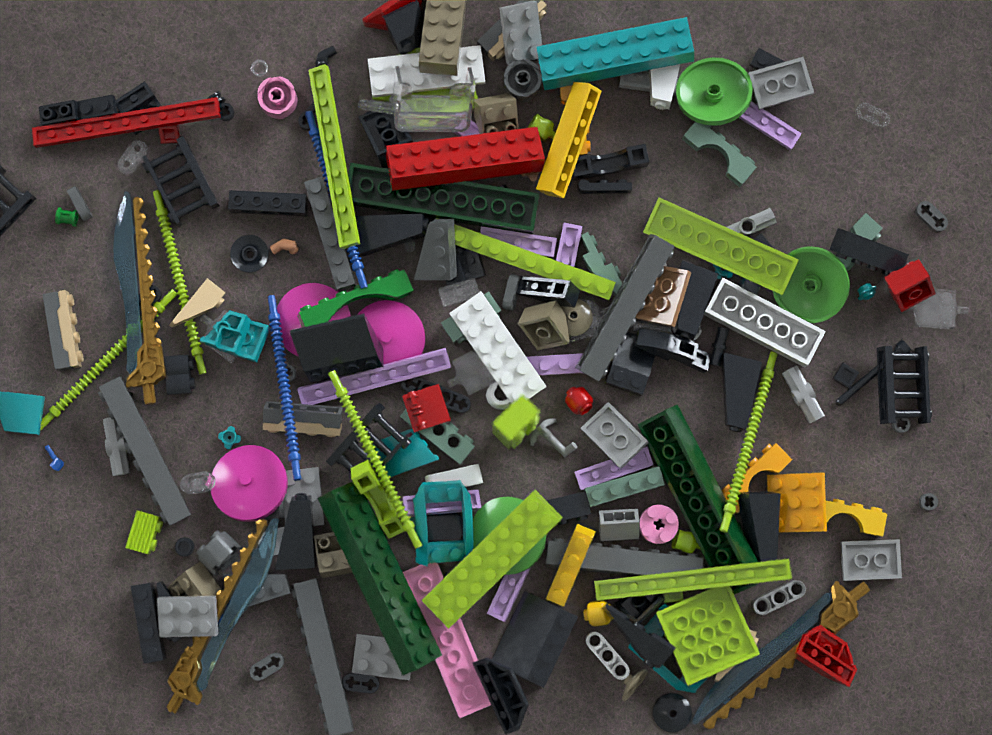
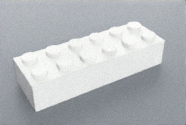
M725 278L720 280L704 313L705 316L802 367L809 365L826 332Z

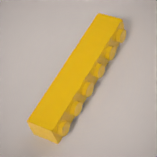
M573 82L536 187L538 191L548 196L564 198L602 92L590 83Z

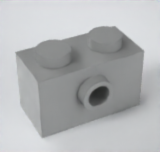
M638 509L599 511L601 541L639 539L640 522Z

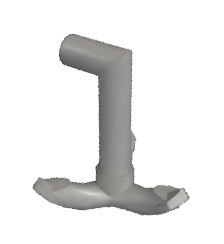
M556 419L544 420L532 432L530 438L531 446H534L537 437L541 435L564 458L577 449V445L574 442L565 448L546 428L557 422Z

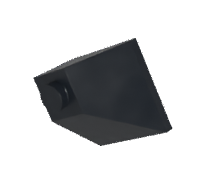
M418 0L383 16L392 43L400 55L407 54L419 47L422 40L424 17Z

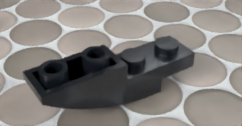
M114 95L39 106L40 124L42 126L117 114Z
M641 328L638 330L635 342L636 347L666 361L674 359L702 373L708 371L711 354L698 349L699 344L661 331Z

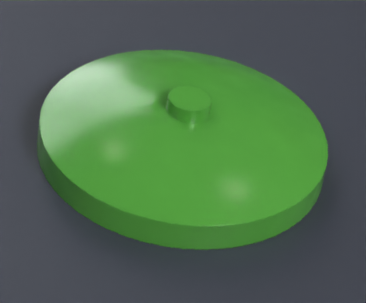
M724 58L702 59L688 66L680 75L676 85L677 103L682 112L695 122L704 125L727 124L739 118L748 109L752 100V82L744 68L731 60Z
M812 246L801 247L788 253L787 255L799 259V262L784 294L781 295L773 291L774 298L779 307L809 323L822 322L837 314L845 304L850 288L847 270L839 258L823 248Z
M500 497L484 504L473 518V549L524 500L516 497ZM546 535L505 575L517 574L532 567L543 553Z

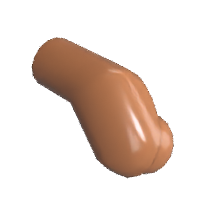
M281 239L270 246L274 255L283 249L288 250L290 254H295L299 250L297 243L288 239Z

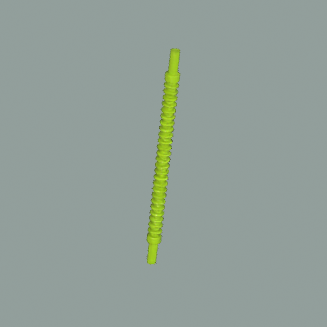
M156 190L153 191L157 207L156 215L160 218L158 222H161L159 227H162L161 232L164 233L162 237L165 238L163 242L166 243L165 248L168 249L166 251L169 254L167 258L170 259L168 263L172 265L170 266V269H173L171 274H174V284L177 285L175 289L178 290V300L181 301L179 305L183 308L189 301V295L186 294L188 290H185L187 285H184L185 280L182 279L184 277L181 274L183 270L180 269L182 265L178 263L180 259L177 258L179 256L176 253L178 249L174 247L176 246V243H173L175 238H172L174 234L171 233L172 228L169 227L171 223L168 222L170 219L167 217L168 210L164 207L160 191ZM191 319L186 321L184 326H187L186 331L189 332L187 337H190L188 341L191 342L192 356L195 357L199 375L207 373L202 356L204 352L203 348L200 347L201 343L198 342L200 337H197L199 333L196 332L197 327L194 326L196 322Z
M173 289L160 302H156L153 305L158 310L155 317H159L158 314H162L165 311V307L177 296ZM138 320V324H134L135 327L130 328L131 331H127V335H123V339H119V343H115V347H111V351H107V355H103V359H99V363H95L96 366L91 367L92 370H88V374H84L83 379L79 378L80 382H75L76 386H71L72 390H68V394H64V398H60V402H56L55 406L53 405L49 408V412L42 418L40 430L54 417H59L61 415L60 411H65L64 407H69L68 403H73L72 399H77L76 395H81L80 391H84V387H88V383H92V379H96V375H100V371L104 372L103 368H108L107 364H112L111 360H116L115 356H120L119 352H124L123 348H127V344H131V340H135V336L139 337V332L143 333L142 320Z
M770 352L766 369L762 371L763 377L760 379L762 382L759 383V392L756 393L758 397L755 398L756 402L753 403L755 407L752 408L753 412L750 414L752 417L749 418V428H746L748 433H745L746 438L743 439L745 443H742L743 448L740 449L742 453L739 456L741 458L737 459L739 463L736 466L738 468L735 469L736 474H733L735 478L732 479L733 484L730 485L732 489H729L730 494L727 495L729 499L726 500L727 504L723 508L725 513L720 527L722 532H728L732 514H735L736 500H739L738 495L741 494L739 490L742 489L740 485L743 484L742 480L745 479L743 475L746 474L745 469H748L746 464H749L748 459L751 458L749 454L752 451L750 449L754 448L752 444L755 441L753 439L756 438L755 434L758 433L756 429L759 428L758 424L761 423L759 419L762 418L761 414L764 412L762 409L765 408L764 403H766L765 398H768V388L771 387L769 384L772 383L771 379L774 377L773 369L778 355L776 352Z
M335 370L328 373L336 389L335 394L337 398L341 399L339 402L343 403L342 407L346 408L344 412L348 413L347 417L351 419L349 422L353 423L352 427L356 429L354 432L358 433L357 437L361 439L359 442L363 443L362 447L366 449L364 452L368 453L367 457L371 459L369 462L373 463L372 468L375 467L376 470L374 472L378 473L377 478L380 477L381 480L379 482L383 483L382 488L385 487L386 490L384 492L388 493L387 498L390 497L391 500L389 502L393 503L392 508L395 507L396 510L394 512L398 513L397 518H400L399 522L403 523V530L407 531L415 549L422 546L414 530L415 525L413 521L409 520L411 517L407 516L408 511L404 510L406 507L402 506L403 501L399 500L401 497L397 496L398 491L394 490L396 487L392 486L393 481L389 480L391 477L387 476L388 471L384 470L386 467L382 466L383 461L379 460L381 457L377 456L378 451L374 450L376 447L372 446L373 441L369 440L371 437L367 436L368 431L364 430L366 427L362 426L363 421L359 420L361 417L357 416L358 411L354 410L356 406H352L353 401L349 400L351 396L347 395V388L343 387Z

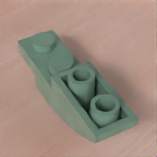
M588 232L582 234L580 239L587 251V254L583 255L582 259L586 267L592 274L616 282L612 292L616 296L622 285L619 278L621 273L618 267H614L612 263L605 266L606 260L602 252L598 253L595 247L598 245L593 235L590 236Z

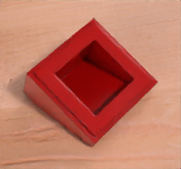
M179 125L159 128L161 144L178 143L176 139L180 138Z

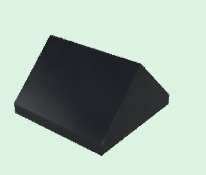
M661 594L620 598L615 605L632 622L640 624L665 598Z

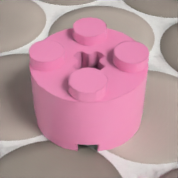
M270 77L260 84L257 93L258 102L265 114L275 119H283L293 113L297 106L298 98L289 80L284 77ZM275 96H277V97L280 96V97H281L279 100H278V99H276V100L274 99Z
M654 505L648 507L639 517L640 534L650 543L662 544L669 542L678 531L677 515L667 506ZM660 519L663 527L657 530L656 525H653V523Z

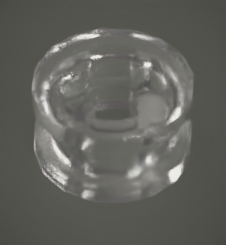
M255 60L251 65V70L255 77L264 78L267 76L269 68L265 61ZM262 65L265 70L257 73L258 71L255 68Z

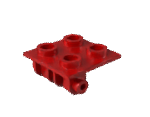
M439 384L418 391H412L402 396L414 432L451 421Z

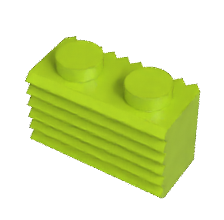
M137 510L125 548L145 554H151V551H155L157 546L156 534L161 532L163 526L161 517Z

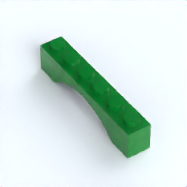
M396 269L389 272L385 278L379 276L372 279L371 283L367 284V288L361 289L360 285H356L353 287L354 290L350 292L344 290L337 293L335 298L329 300L327 297L318 301V305L313 307L306 305L300 309L297 317L302 327L329 322L337 311L351 302L365 298H382L396 301L411 295L414 290L405 270L399 272Z

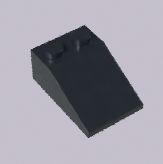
M393 101L358 116L382 168L388 167L386 146L413 142Z
M627 331L625 334L627 335L626 340L616 350L617 356L612 362L605 384L642 396L655 355L636 347L637 334Z

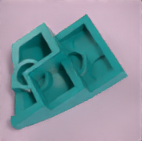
M229 310L205 337H201L200 342L228 354L257 363L271 328L269 325L251 321L245 314Z
M0 391V420L4 431L40 435L45 397Z
M409 429L400 434L405 437L408 433L412 432L414 434L410 438L412 442L405 450L401 448L385 466L384 470L388 471L387 476L394 477L437 461L439 457L429 450L428 444L425 440L421 439L418 432ZM392 436L381 439L390 450H393L399 443ZM377 447L374 449L378 451L377 456L381 457L380 461L387 457Z

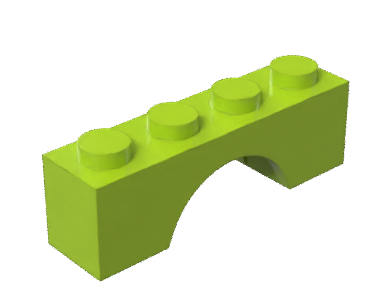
M366 460L351 468V479L360 494H364L371 503L380 526L388 539L404 532L402 528L403 523L399 522L401 519L397 518L398 513L394 512L396 509L395 507L392 508L393 503L389 502L391 499L390 497L387 498L388 493L384 492L386 489L385 487L382 488L383 483L379 482L380 478H377L374 468H372L369 460Z

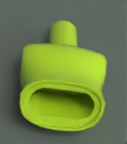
M537 113L531 120L528 128L538 127L541 141H546L549 137L554 139L556 133L553 131L554 123Z
M678 529L672 539V548L679 549L685 553H693L695 549H700L692 532Z

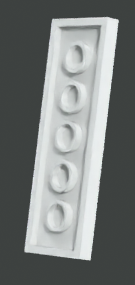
M481 45L461 48L458 76L420 73V53L368 59L372 97L485 84Z
M479 292L449 313L511 404L522 394L529 399L547 387L482 292Z

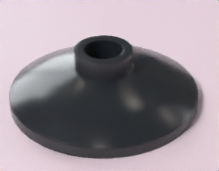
M255 235L239 237L233 243L230 251V257L235 267L247 273L256 272L263 268L269 256L266 243ZM250 251L254 253L252 258L247 257V253Z
M665 694L654 704V721L664 731H681L691 720V706L686 698L679 694ZM676 710V716L671 717L669 712Z

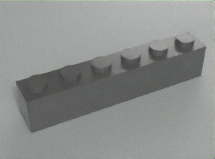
M318 177L305 181V187L338 293L344 290L346 292L353 290L356 283L346 250L339 247L333 208L323 177Z

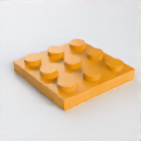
M825 473L767 475L768 491L780 493L779 533L827 531Z

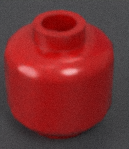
M574 386L566 392L565 403L574 414L584 415L592 409L593 397L584 387L576 388Z

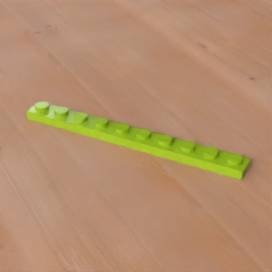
M324 64L308 71L339 247L345 249L360 244L329 66Z
M454 224L455 245L545 278L570 280L581 291L606 300L611 298L616 284L612 280Z
M789 559L597 580L594 581L598 601L792 579Z

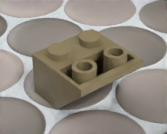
M505 93L473 100L474 117L480 134L519 129L517 103L512 95Z
M334 532L314 536L319 573L322 578L353 573Z
M201 562L186 570L167 587L173 597L216 596L219 590L222 591Z

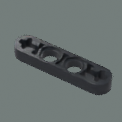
M420 377L412 379V382L418 384V380L422 381L418 390H421L424 385H436ZM404 380L400 381L401 387L405 391L412 392L416 389L412 385L407 388ZM440 386L441 392H447L450 395V400L445 402L447 408L459 413L469 411L471 402L468 397ZM453 395L457 396L455 400L459 402L465 399V403L468 405L467 408L463 407L461 410L456 403H454L453 407L450 406L453 401Z

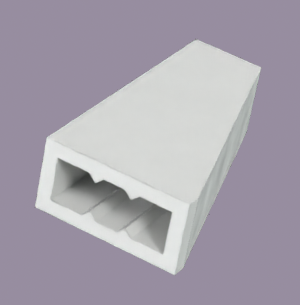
M680 64L649 70L650 104L655 106V108L669 110Z

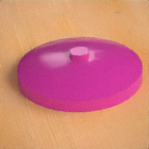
M307 283L293 288L281 299L277 306V313L280 314L281 318L279 321L281 325L279 327L282 328L280 332L283 333L281 336L284 339L282 343H284V347L289 352L298 356L290 330L302 328L297 317L300 309L306 305H311V307L318 305V301L327 297L329 300L335 298V295L338 293L336 290L319 283ZM348 305L337 311L329 321L351 317Z
M391 300L378 301L366 306L357 314H365L382 345L383 365L423 353L425 347L423 324L418 315L405 304Z
M256 445L241 446L226 453L216 464L210 480L211 495L217 507L228 517L243 522L257 521L272 514L282 503L288 487L287 472L281 460L272 451Z

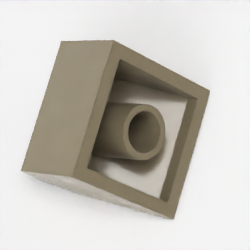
M557 301L524 309L518 325L537 350L569 344L566 314Z

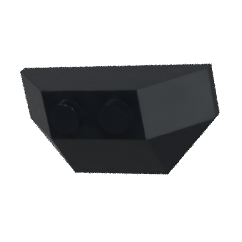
M487 657L473 662L472 664L504 734L520 730L529 703L513 669Z

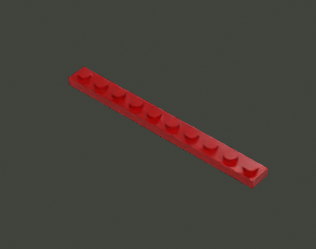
M215 97L32 128L33 146L39 148L221 118L219 99Z

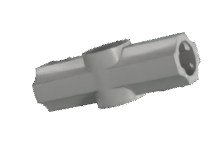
M768 208L753 216L743 218L727 228L749 237L753 233L772 226L777 222L773 212ZM749 223L752 230L749 232L744 231L742 224Z
M796 365L783 372L782 375L791 389V396L802 409L809 424L825 416L815 399L816 395L813 388L805 381L798 366Z
M110 417L103 419L106 435L105 449L110 457L113 476L130 473L127 458L128 451L124 445L127 441L124 436H119L115 428L118 426L115 418L112 420Z

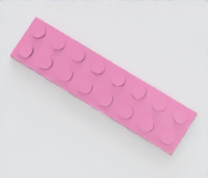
M429 563L428 567L419 565L404 571L403 574L442 653V656L435 660L459 718L490 706L491 703L472 664L478 661L461 618L448 629L421 601L444 579L438 563Z

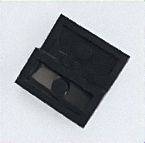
M145 81L116 99V107L120 113L161 107V104ZM142 131L134 132V134L137 135Z
M455 245L457 276L452 280H445L447 287L486 276L480 254Z
M457 513L429 515L427 517L428 542L459 540L463 534V517Z

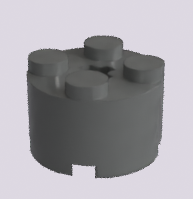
M522 59L508 65L504 73V89L506 93L512 95L516 101L528 102L539 93L542 75L539 67L534 62ZM523 78L526 79V82H519V80H523Z
M219 530L213 533L210 537L211 541L207 545L201 546L197 551L199 555L198 560L215 576L219 575L217 571L220 569L225 571L239 556L236 553L237 550L242 549V546L226 531L220 532Z

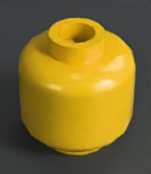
M607 601L589 602L587 609H584L585 621H589L593 627L608 625L611 619L602 608L604 604H608Z

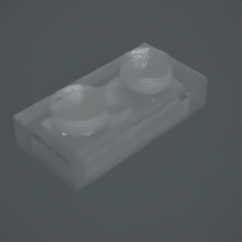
M475 278L438 288L443 308L468 301L479 293Z

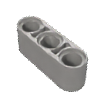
M789 581L756 597L751 603V608L756 614H768L802 597L806 592V587L801 581ZM793 584L800 586V591L796 595L791 591ZM777 592L783 595L780 603L774 601V595ZM762 600L765 602V609L758 611L756 604Z

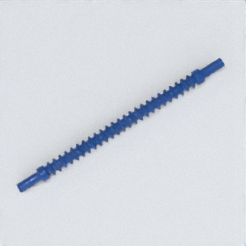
M307 111L305 115L310 128L309 135L313 138L311 141L314 143L313 147H316L315 152H317L316 157H319L318 162H321L319 166L322 167L321 172H324V182H327L326 187H329L319 128H317L312 111ZM352 246L347 250V253H350L348 255L351 258L350 263H353L351 265L352 270L356 272L360 288H367L368 285L363 272L364 265L363 262H360L361 257H358L360 254L357 252L358 247Z
M275 295L268 296L270 311L268 319L271 322L269 325L272 327L270 331L273 332L271 337H274L272 339V342H274L272 346L275 348L273 352L276 353L274 357L277 358L275 360V363H277L275 367L278 368L276 373L279 374L277 378L280 379L278 380V384H280L278 388L281 389L279 394L282 395L280 399L283 400L281 401V405H283L281 409L284 410L282 415L285 416L283 420L286 421L284 423V426H286L284 430L287 432L285 436L288 437L286 442H289L287 444L289 448L287 452L290 453L288 459L292 465L294 481L301 480L299 465L301 457L300 453H298L299 448H297L299 444L296 442L298 438L295 437L297 432H294L296 430V427H294L296 423L293 421L295 417L292 416L294 411L291 410L293 409L291 405L292 400H290L292 396L289 395L291 393V390L288 389L290 388L288 384L289 379H287L289 375L286 374L288 372V369L285 368L287 367L285 363L286 358H284L286 354L283 353L285 348H282L284 346V343H282L284 339L281 337L283 333L280 332L282 328L279 327L281 325V322H279L281 318L280 314L277 313Z

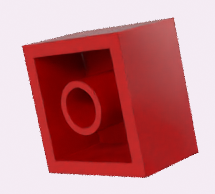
M919 259L907 263L905 267L891 272L884 278L889 292L901 312L936 294L931 278Z

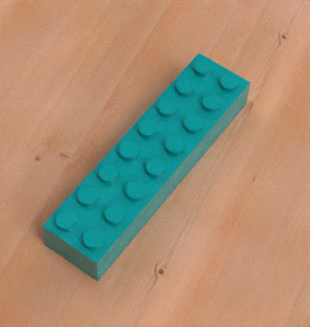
M687 17L536 47L544 91L573 85V82L586 83L694 61V47Z

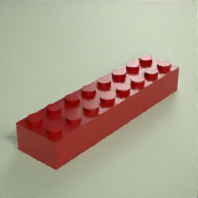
M538 127L386 146V161L392 191L540 172L543 170L545 161Z

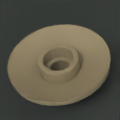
M577 299L575 308L560 306L566 314L569 336L582 335L590 328L593 314L586 302ZM576 313L577 318L572 319L570 314Z
M647 669L638 672L634 676L631 674L627 676L623 682L626 685L622 695L623 701L630 698L636 688L643 682L648 673Z

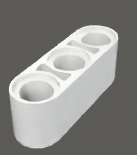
M479 464L424 476L426 482L461 480L465 487L483 483Z
M595 631L588 633L585 639L587 646L610 673L619 680L627 678L630 672L629 667L600 633ZM593 635H597L600 638V642L596 646H592L589 643V639ZM605 650H610L613 654L609 661H605L602 658ZM618 665L625 667V673L621 676L615 673V668Z

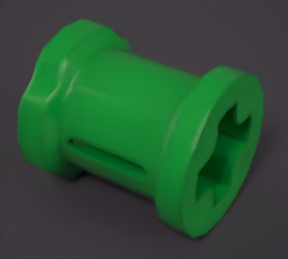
M58 207L55 222L58 225L65 223L76 227L79 213L75 209L68 211Z

